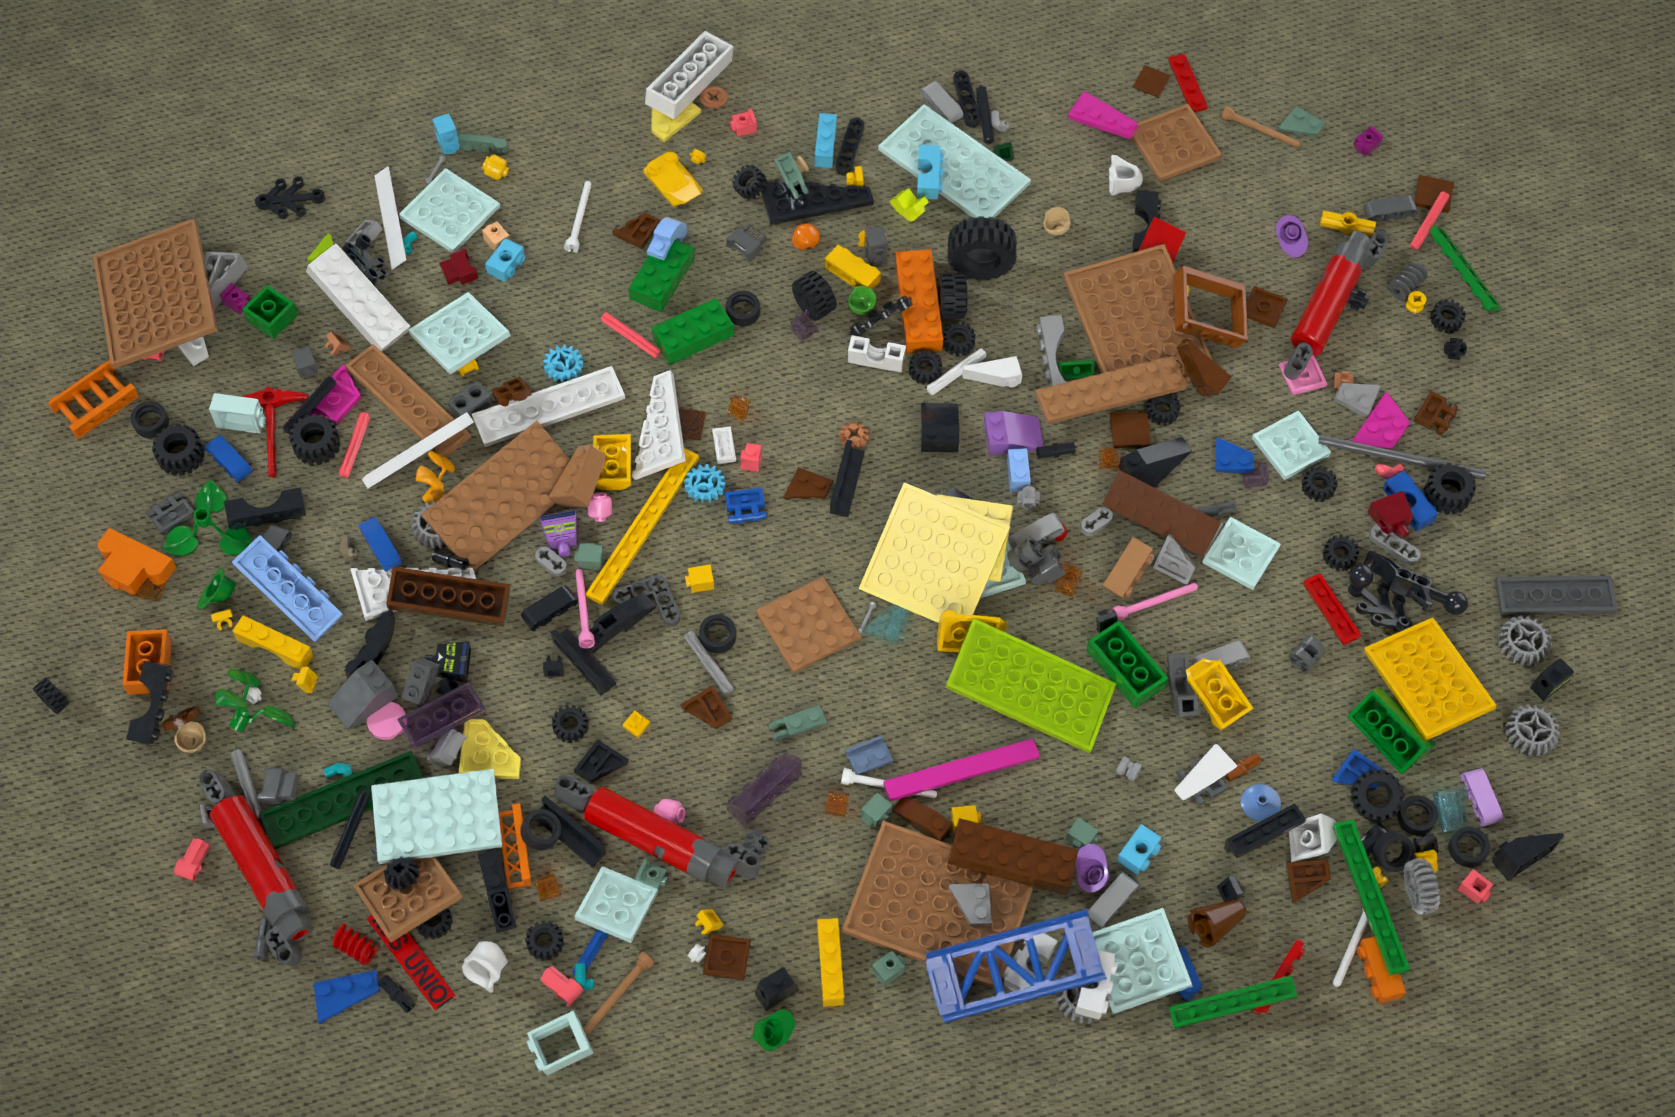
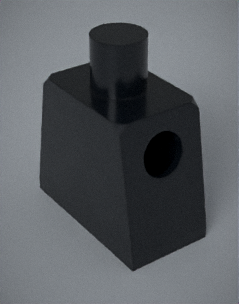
M782 967L758 982L755 996L765 1011L798 992L799 989L786 969Z

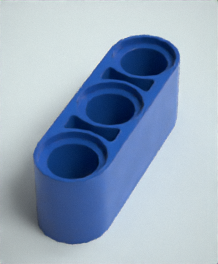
M218 435L204 446L207 453H211L213 459L225 468L224 470L231 478L234 477L236 479V483L253 472L249 464L221 435Z

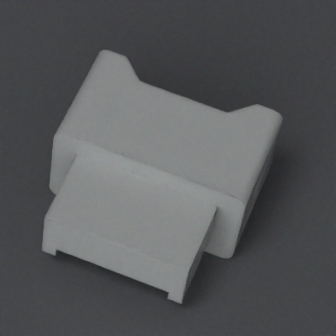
M453 728L442 730L440 738L434 750L429 754L428 759L440 767L451 765L453 760L457 758L456 755L467 737Z

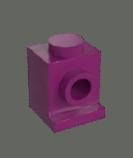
M1371 125L1366 131L1355 138L1353 146L1357 152L1367 156L1381 145L1383 135Z
M233 283L220 294L223 305L239 315L243 312L242 309L251 301L250 296L235 287Z

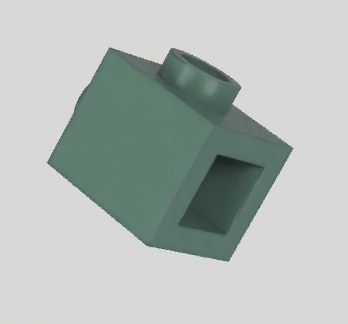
M580 543L579 550L575 551L574 558L575 562L578 563V568L601 570L604 557L603 545Z
M876 793L862 807L861 820L867 826L872 825L874 828H877L883 821L887 822L890 816L888 815L892 812V804L879 793Z
M1078 818L1068 831L1066 840L1072 843L1071 846L1079 851L1087 844L1097 845L1099 830Z
M891 951L872 964V972L885 987L904 973L905 962L899 954L895 955Z

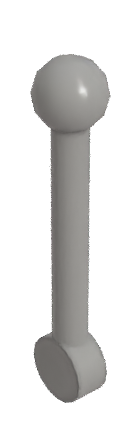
M444 155L439 157V162L430 177L425 179L426 184L432 182L440 165L446 160Z
M871 601L869 603L870 608L864 618L861 627L858 630L860 635L864 630V627L872 613V610L877 606L875 601Z

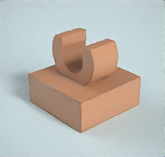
M332 331L327 334L326 337L329 341L325 347L328 349L334 347L330 352L332 355L339 354L340 350L346 352L351 348L342 335Z
M1346 371L1335 373L1334 391H1338L1342 383L1353 384L1354 374Z

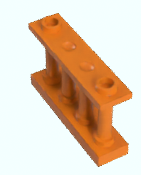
M110 360L99 365L97 369L47 402L53 413L60 410L72 423L69 428L77 440L139 397L136 388L131 383L124 387L112 374L115 372V369L111 366ZM105 378L119 391L112 397H108L97 385ZM90 388L103 401L96 408H93L82 396ZM74 399L87 411V414L80 419L66 406Z

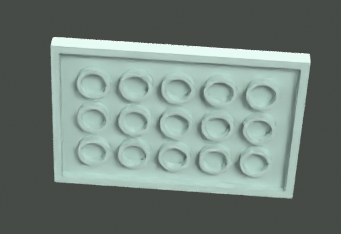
M494 769L371 785L379 864L392 863L393 858L399 860L400 856L404 859L410 857L414 860L502 847Z

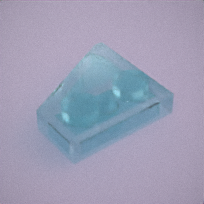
M1467 789L1433 793L1442 833L1454 832L1463 827L1465 806L1462 804L1463 796L1467 795Z

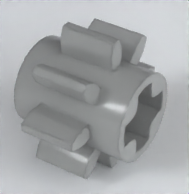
M1025 486L1022 488V491H1018L1017 504H1022V508L1034 509L1036 504H1039L1040 492H1036L1034 487Z

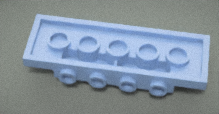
M259 535L232 563L316 643L343 614L328 600L330 596L324 590L318 591L314 587L316 583L309 576L307 578L300 574L302 570L295 563L291 565L287 561L289 557L282 550L277 552Z

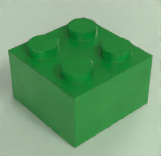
M266 285L242 309L246 321L273 340L298 316L295 303L269 285Z

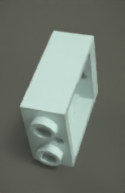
M214 393L209 410L217 428L260 433L261 429L265 428L266 417H264L263 408L260 406L258 399Z
M574 1011L527 1033L530 1039L527 1041L528 1047L532 1053L535 1052L538 1058L535 1060V1064L538 1070H543L546 1075L552 1074L593 1054L581 1022ZM570 1025L580 1050L548 1065L538 1040Z

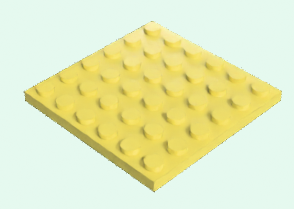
M904 483L859 589L938 623L941 614L946 610H954L957 614L974 615L1011 527Z

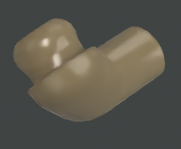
M342 535L339 553L347 560H354L358 552L356 549L353 550L349 547L350 537Z

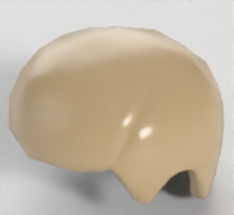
M1054 207L1045 213V221L1043 222L1046 232L1054 236L1063 235L1069 229L1071 223L1069 213L1061 207Z
M190 721L178 727L175 734L176 746L184 753H195L201 750L206 741V733L203 726L195 721ZM194 738L196 740V743L192 746Z

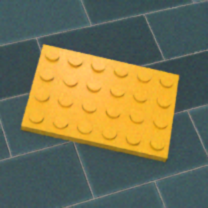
M1433 617L1364 648L1365 654L1426 741L1496 709L1493 699Z

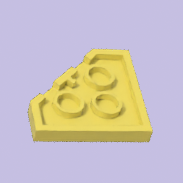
M691 102L673 120L652 108V133L665 142L701 113V109Z
M465 719L463 735L467 739L462 743L459 773L494 769L495 779H520L521 758L490 727L486 720Z

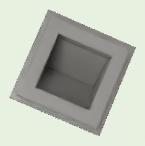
M200 805L203 829L215 827L210 818V812L214 806Z

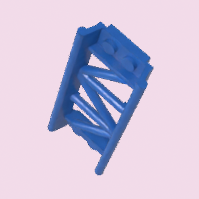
M1088 910L1078 911L926 953V964L937 1008L944 1023L1106 980V973L1102 967L1091 929ZM1064 928L1065 935L1044 979L1033 936ZM1025 939L1035 978L998 945ZM1068 947H1070L1077 974L1054 980ZM976 952L966 977L960 986L953 958ZM986 953L996 996L965 1004L964 999ZM994 953L1031 987L1005 993Z

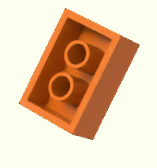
M167 629L127 631L123 687L128 695L150 694L149 689L139 681L144 661L149 660L170 665L172 639Z

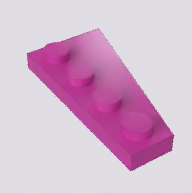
M1083 91L1068 113V118L1073 121L1127 139H1131L1138 129V122Z

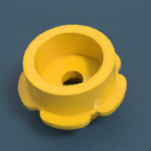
M694 149L689 154L692 162L698 165L701 162H705L706 155L700 150Z

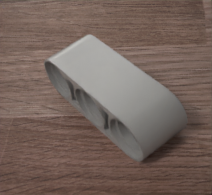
M936 81L919 90L921 98L924 97L926 103L950 123H954L963 117L960 106Z
M1051 513L1012 534L1008 541L1012 549L1016 546L1020 547V543L1029 537L1036 540L1038 544L1044 545L1060 536L1064 532V528L1057 515Z
M1240 640L1200 654L1193 658L1191 663L1194 665L1203 658L1208 660L1220 659L1225 668L1229 670L1239 666V663H1247L1251 657Z
M1122 872L1088 911L1090 919L1103 929L1105 923L1117 914L1118 908L1120 906L1123 907L1130 899L1131 893L1133 891L1136 892L1139 884Z

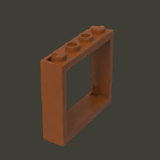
M1182 266L1174 274L1175 330L1232 348H1239L1248 340L1245 285ZM1187 285L1231 299L1232 332L1188 319Z

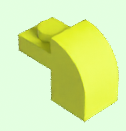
M909 188L901 191L889 201L899 214L911 222L925 212L924 206L929 203L926 197L917 199Z

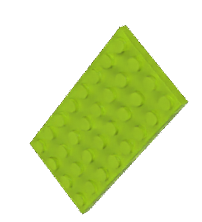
M973 618L945 688L1090 753L1117 683Z

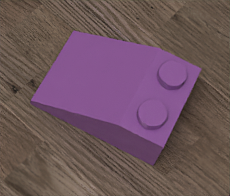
M1005 411L984 414L983 424L989 455L1008 454V449H1027V452L1036 451V447L1044 446L1039 417Z

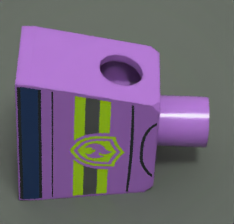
M576 510L540 516L541 526L549 548L551 550L558 549L560 557L569 556V547L577 546Z

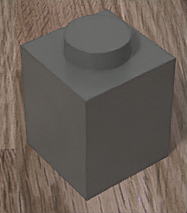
M309 346L291 352L300 378H309L318 373Z

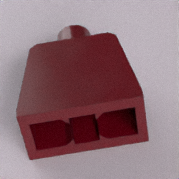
M1403 491L1371 502L1367 512L1385 534L1396 531L1400 538H1405L1410 534L1407 527L1410 525L1413 515Z

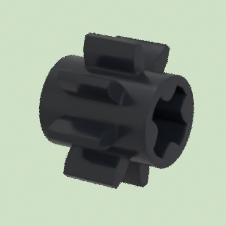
M1359 288L1358 292L1352 291L1348 299L1351 309L1358 311L1359 308L1365 309L1370 298L1366 296V290Z
M1450 338V342L1445 343L1444 353L1448 355L1447 359L1461 360V356L1466 354L1467 346L1465 343H1462L1463 339Z

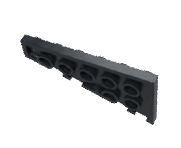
M774 180V182L766 181L767 185L763 187L765 190L761 191L770 225L874 205L873 196L868 186L848 185L847 187H838L836 184L824 186L820 185V183L804 182L809 193H803L801 185H796L794 188L797 190L799 198L795 199L786 183H781V180Z

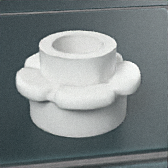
M250 687L246 700L252 704L261 701V691L257 687Z
M696 944L687 955L691 959V963L694 961L699 963L705 957V946L702 947L700 944Z

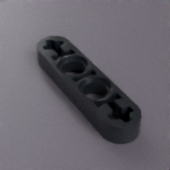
M957 71L954 73L953 83L960 108L963 112L964 123L970 128H975L980 124V113L971 81L967 72ZM959 77H962V79H964L962 85H961V80L959 79ZM966 90L969 94L962 95L960 92ZM971 104L973 107L967 109L964 107V105ZM970 114H972V117L975 121H972L970 119Z
M860 118L851 119L846 130L836 162V172L841 176H846L847 173L851 172L864 132V121ZM858 124L859 126L857 127L856 132H854V126ZM855 138L857 141L850 143L848 139ZM849 151L852 155L847 157L843 153ZM844 161H845V162H846V167H845L844 169H841V167H843V164H844Z

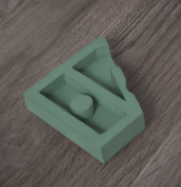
M1296 106L1279 126L1278 131H1289L1298 135L1305 134L1316 137L1326 123Z

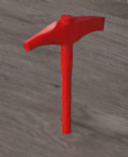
M269 386L265 390L242 397L258 399L260 406L265 409L268 477H276L275 408L295 401H306L309 398V394L274 389Z

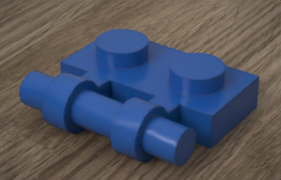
M762 488L724 492L727 512H735V515L728 516L729 523L742 524L745 521L753 520V522H759L760 519H767L766 511L758 512V508H765ZM752 509V513L741 514L742 510Z

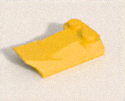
M674 152L662 154L650 161L644 169V174L674 208L680 204H686L702 194L703 189L681 164L678 155Z
M631 434L593 435V447L606 455L596 488L599 490L627 489L631 486Z
M946 610L939 619L937 650L959 652L973 618L1005 633L1007 621L998 617L957 614L954 610Z
M1203 658L1186 669L1188 683L1211 716L1212 724L1219 728L1220 731L1253 709L1220 659L1208 660Z

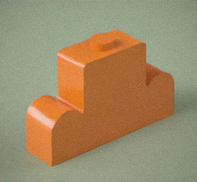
M111 528L105 532L98 542V548L105 559V562L98 571L103 580L115 590L121 589L134 595L148 577L153 584L161 585L170 578L177 568L172 558Z

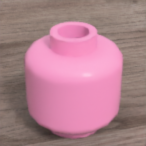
M594 493L589 506H587L588 516L594 518L596 522L606 521V518L612 515V499L606 493Z
M665 798L655 805L654 813L678 825L684 820L685 808L681 802Z

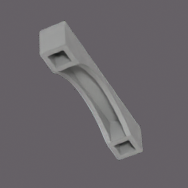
M1062 315L1040 317L1039 324L1036 325L1037 335L1041 336L1039 348L1040 351H1044L1042 363L1043 366L1047 367L1045 379L1046 382L1049 381L1050 386L1066 383L1058 370L1055 354L1064 337L1065 329Z

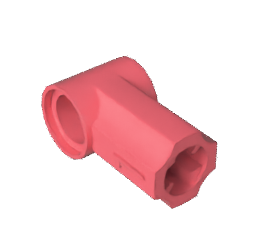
M193 838L184 857L180 858L176 863L174 874L191 881H196V876L202 870L201 864L210 845L201 839Z
M553 966L547 968L540 978L541 982L555 992L560 1000L566 1001V1005L569 1007L584 991L572 978L568 979Z

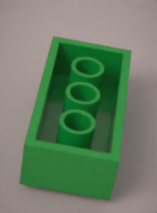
M675 240L664 260L649 255L628 288L630 300L662 313L695 259L694 247Z
M717 298L651 327L652 338L669 365L734 336V324Z
M1117 621L1088 641L1086 652L1112 682L1117 683L1116 687L1135 709L1166 688L1169 678L1120 621Z

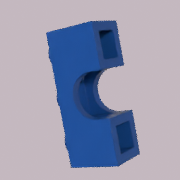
M1405 471L1385 481L1383 490L1388 496L1403 491L1407 501L1412 504L1413 507L1410 509L1413 519L1410 525L1415 532L1435 521L1438 515L1436 508L1428 502L1425 494L1417 488L1412 477L1408 476Z

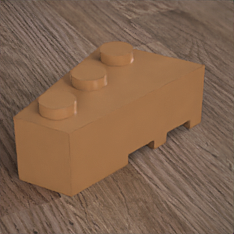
M592 445L578 446L548 498L563 508L589 506L606 455Z
M1133 537L1104 582L1103 589L1123 601L1126 597L1129 598L1134 591L1133 586L1137 581L1141 580L1145 569L1155 557L1153 548Z

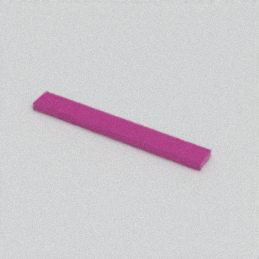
M1029 739L885 780L883 785L889 801H894L1039 759L1040 754L1034 739Z

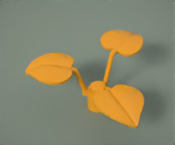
M430 450L428 455L435 464L442 467L439 477L437 478L425 466H420L416 472V481L431 485L422 497L429 505L432 504L433 500L437 502L444 496V485L440 480L446 470L451 473L455 471V467L449 459L441 457L440 454L433 450Z

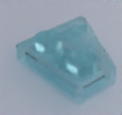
M892 604L863 629V634L898 645L911 611Z

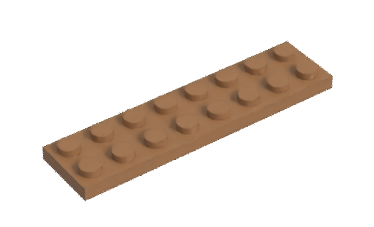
M374 344L345 365L346 370L421 440L455 420ZM464 428L431 450L440 454L441 457H447L469 440L471 435Z
M1173 355L1035 390V396L1048 425L1185 390L1187 384Z

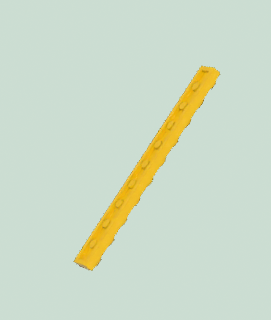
M684 448L686 461L669 467L586 593L587 598L604 605L681 488L684 479L687 478V472L690 473L692 471L691 468H694L698 462V454Z

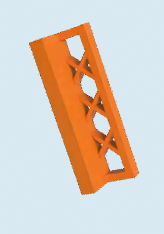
M520 803L512 804L513 810L499 812L502 852L508 889L532 885L527 845L522 840L520 834L523 823ZM513 815L514 823L509 828L503 824L502 817ZM510 832L514 834L517 839L516 843L513 846H510L505 842V839L510 834ZM512 852L519 855V861L515 866L508 861V857ZM516 870L521 873L522 881L511 883L510 876Z

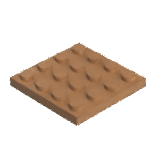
M1189 104L1138 122V129L1131 138L1159 182L1217 161L1222 156Z
M824 577L818 578L755 610L793 674L861 640V635Z
M436 857L413 860L419 867L420 877L417 878V884H412L411 889L405 888L403 892L399 889L394 891L387 885L384 876L387 864L353 885L390 943L463 898Z

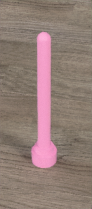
M577 569L575 573L582 630L578 637L579 646L591 648L594 646L595 640L594 635L589 630L583 570Z
M1192 583L1128 607H1121L1119 605L1113 607L1111 612L1114 611L1116 613L1117 621H1123L1128 617V614L1196 591L1198 585Z

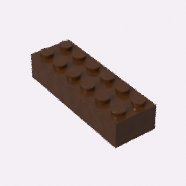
M1120 470L1102 503L1108 508L1166 538L1169 534L1172 535L1178 544L1203 557L1210 550L1224 524Z
M393 567L386 606L388 609L504 627L510 595V584Z
M959 818L947 864L1067 895L1071 888L1078 849Z

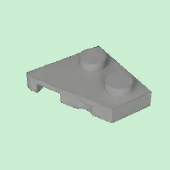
M1342 383L1333 401L1359 415L1367 417L1380 386Z
M1169 534L1153 568L1188 585L1196 565L1175 538Z
M949 884V891L957 900V905L964 912L969 925L991 926L989 884Z

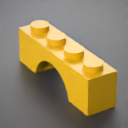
M244 615L233 629V634L237 641L252 648L260 647L277 655L286 664L298 670H301V667H307L314 657L310 646Z
M838 918L817 919L823 1007L843 1006L844 989Z

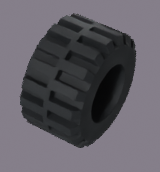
M810 271L793 282L792 291L794 298L801 310L810 319L818 321L836 309L837 302L832 288L816 271Z
M941 273L939 277L938 304L942 319L965 318L967 313V280L964 273Z
M312 414V416L305 415L304 419L299 418L298 423L292 425L293 429H290L289 439L294 454L303 463L306 464L308 461L309 465H313L314 462L317 465H321V461L327 463L329 462V457L331 459L335 457L334 452L338 453L340 439L335 424L331 422L330 418H325L321 414L320 416H317V414ZM311 436H324L317 443H306L307 439Z
M176 424L174 427L169 425V428H163L161 433L156 434L157 439H153L152 442L153 454L160 468L164 469L167 474L170 471L174 476L177 473L183 476L186 471L190 474L192 473V468L195 470L198 468L197 463L201 464L203 462L204 448L197 432L193 428L189 429L188 425L183 427L181 424ZM176 446H187L185 450H183L180 453H170V451Z
M1447 463L1446 466L1440 464L1439 467H1435L1431 472L1424 488V494L1428 502H1431L1434 507L1438 508L1437 512L1441 513L1443 510L1446 515H1449L1450 512L1454 515L1458 511L1460 513L1469 506L1476 490V484H1474L1476 480L1474 477H1471L1472 473L1470 471H1466V467L1463 466L1461 468L1459 464L1455 463V465ZM1442 484H1451L1459 492H1448L1442 487Z
M1375 769L1360 775L1354 781L1350 792L1352 793L1350 799L1351 802L1353 801L1354 810L1356 809L1360 816H1364L1368 820L1380 821L1398 813L1399 808L1404 803L1402 800L1405 798V793L1402 792V789H1404L1403 785H1400V780L1395 778L1393 773L1385 772L1386 770ZM1378 783L1386 788L1388 801L1384 806L1374 807L1368 802L1366 790L1371 784Z

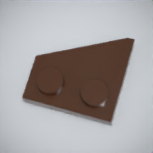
M643 213L636 219L626 222V226L620 229H613L612 233L613 236L643 249L661 221L652 215Z
M798 467L784 495V499L826 498L833 480Z

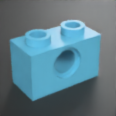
M449 113L433 118L436 139L443 155L453 154L460 150L457 131Z
M505 238L486 262L487 273L504 282L508 278H512L516 267L522 265L525 260L524 248Z
M1141 824L1120 852L1117 862L1138 875L1141 870L1145 871L1151 861L1148 859L1151 855L1156 856L1162 846L1159 844L1162 837ZM1142 848L1146 853H1138L1136 849Z

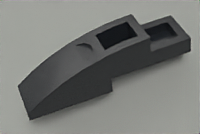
M643 593L610 609L593 622L595 626L590 629V632L594 635L595 644L589 649L592 653L596 652L623 629L627 632L652 612L656 606Z
M391 609L383 613L376 625L369 628L364 638L367 645L363 646L356 658L349 661L344 671L347 678L370 660H373L378 665L389 647L395 627V616Z
M498 849L477 854L496 932L500 933L517 928Z

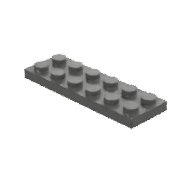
M1611 576L1497 577L1495 580L1500 615L1616 613L1618 610Z

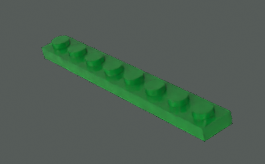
M1354 819L1334 823V832L1388 976L1409 972L1410 967Z

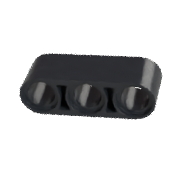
M565 585L527 607L521 613V617L530 630L535 632L536 628L543 627L551 622L552 618L561 616L569 611L568 608L572 606L575 607L578 604V600L568 586Z

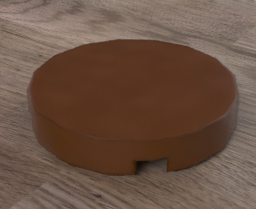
M195 706L182 710L176 716H170L162 722L164 731L178 728L200 716L201 712Z

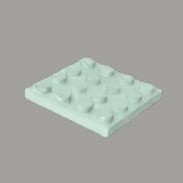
M445 168L399 213V218L454 253L500 208V203Z
M469 292L409 329L410 335L449 374H452L510 337L509 331Z
M1163 908L1093 932L1097 950L1115 954L1114 962H1118L1115 975L1111 974L1109 980L1113 982L1111 994H1108L1112 997V1000L1108 1001L1113 1014L1192 987Z

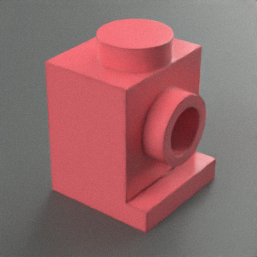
M748 109V112L732 115V121H729L732 132L735 131L737 137L757 132V122L752 109Z
M746 444L745 450L741 452L740 469L759 472L762 445Z
M1473 869L1457 890L1479 904L1481 900L1486 902L1491 896L1492 892L1489 890L1494 884Z

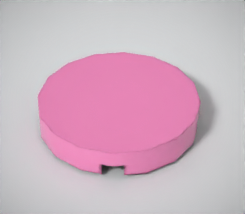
M390 702L367 717V725L369 731L376 738L390 740L404 731L407 725V716L399 704Z

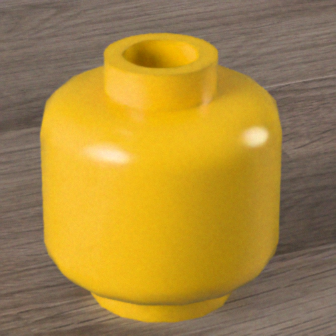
M497 155L487 156L482 166L484 175L497 181L502 176L506 178L509 171L507 160Z

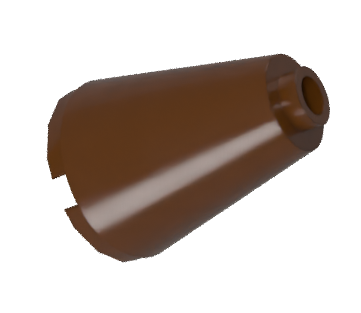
M1235 899L1194 908L1189 911L1191 914L1187 917L1188 926L1193 935L1197 933L1201 941H1198V943L1206 948H1210L1245 918V905Z

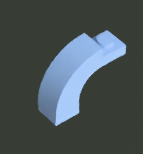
M669 217L662 219L654 231V238L647 250V255L664 260L675 240L683 242L688 232L686 223Z

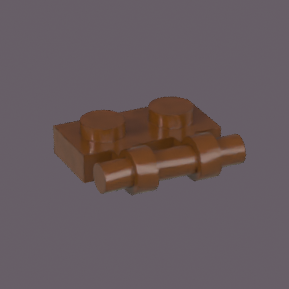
M521 377L503 383L504 386L495 387L492 390L493 397L504 407L509 405V400L523 401L532 395L530 388Z
M1430 391L1413 422L1429 430L1435 425L1438 427L1436 434L1442 436L1444 431L1448 430L1451 419L1455 418L1458 406L1456 404H1451L1450 407L1445 405L1446 398ZM1440 412L1445 415L1443 419L1438 417Z

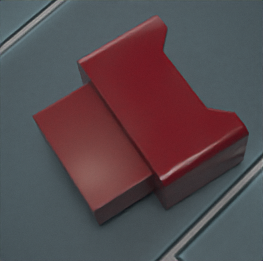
M466 248L449 254L450 259L439 263L448 285L458 281L463 285L478 279L476 268L469 264Z

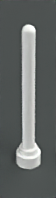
M590 181L584 183L571 237L565 242L564 249L568 252H571V249H574L573 252H578L579 249L578 235L591 189Z
M844 768L841 784L849 785V783L853 784L856 782L884 788L883 781L885 780L857 775L855 772H852V769ZM928 790L915 795L935 798L937 792L935 790Z
M1363 908L1362 916L1333 980V985L1336 987L1341 985L1368 923Z

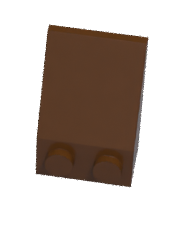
M1190 341L1179 344L1176 347L1193 386L1197 388L1196 391L1203 397L1219 394L1232 376Z

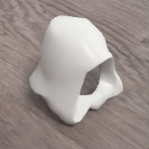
M1111 155L1112 164L1109 168L1110 194L1116 195L1138 189L1143 180L1140 169L1117 155Z
M478 942L471 954L464 959L462 970L467 979L479 984L491 993L493 992L494 982L499 980L501 970L507 964V959L496 943Z

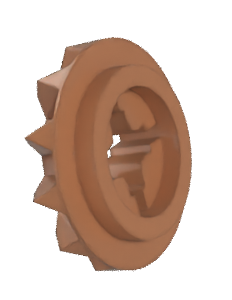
M708 86L700 93V103L704 107H709L710 110L712 108L719 109L720 106L724 107L725 102H727V93L722 87ZM711 96H712V97L717 96V100H715V99L711 100Z
M857 421L855 423L848 422L839 431V439L844 446L847 440H852V448L858 449L868 442L869 432L864 424H858ZM851 432H857V436L851 437Z

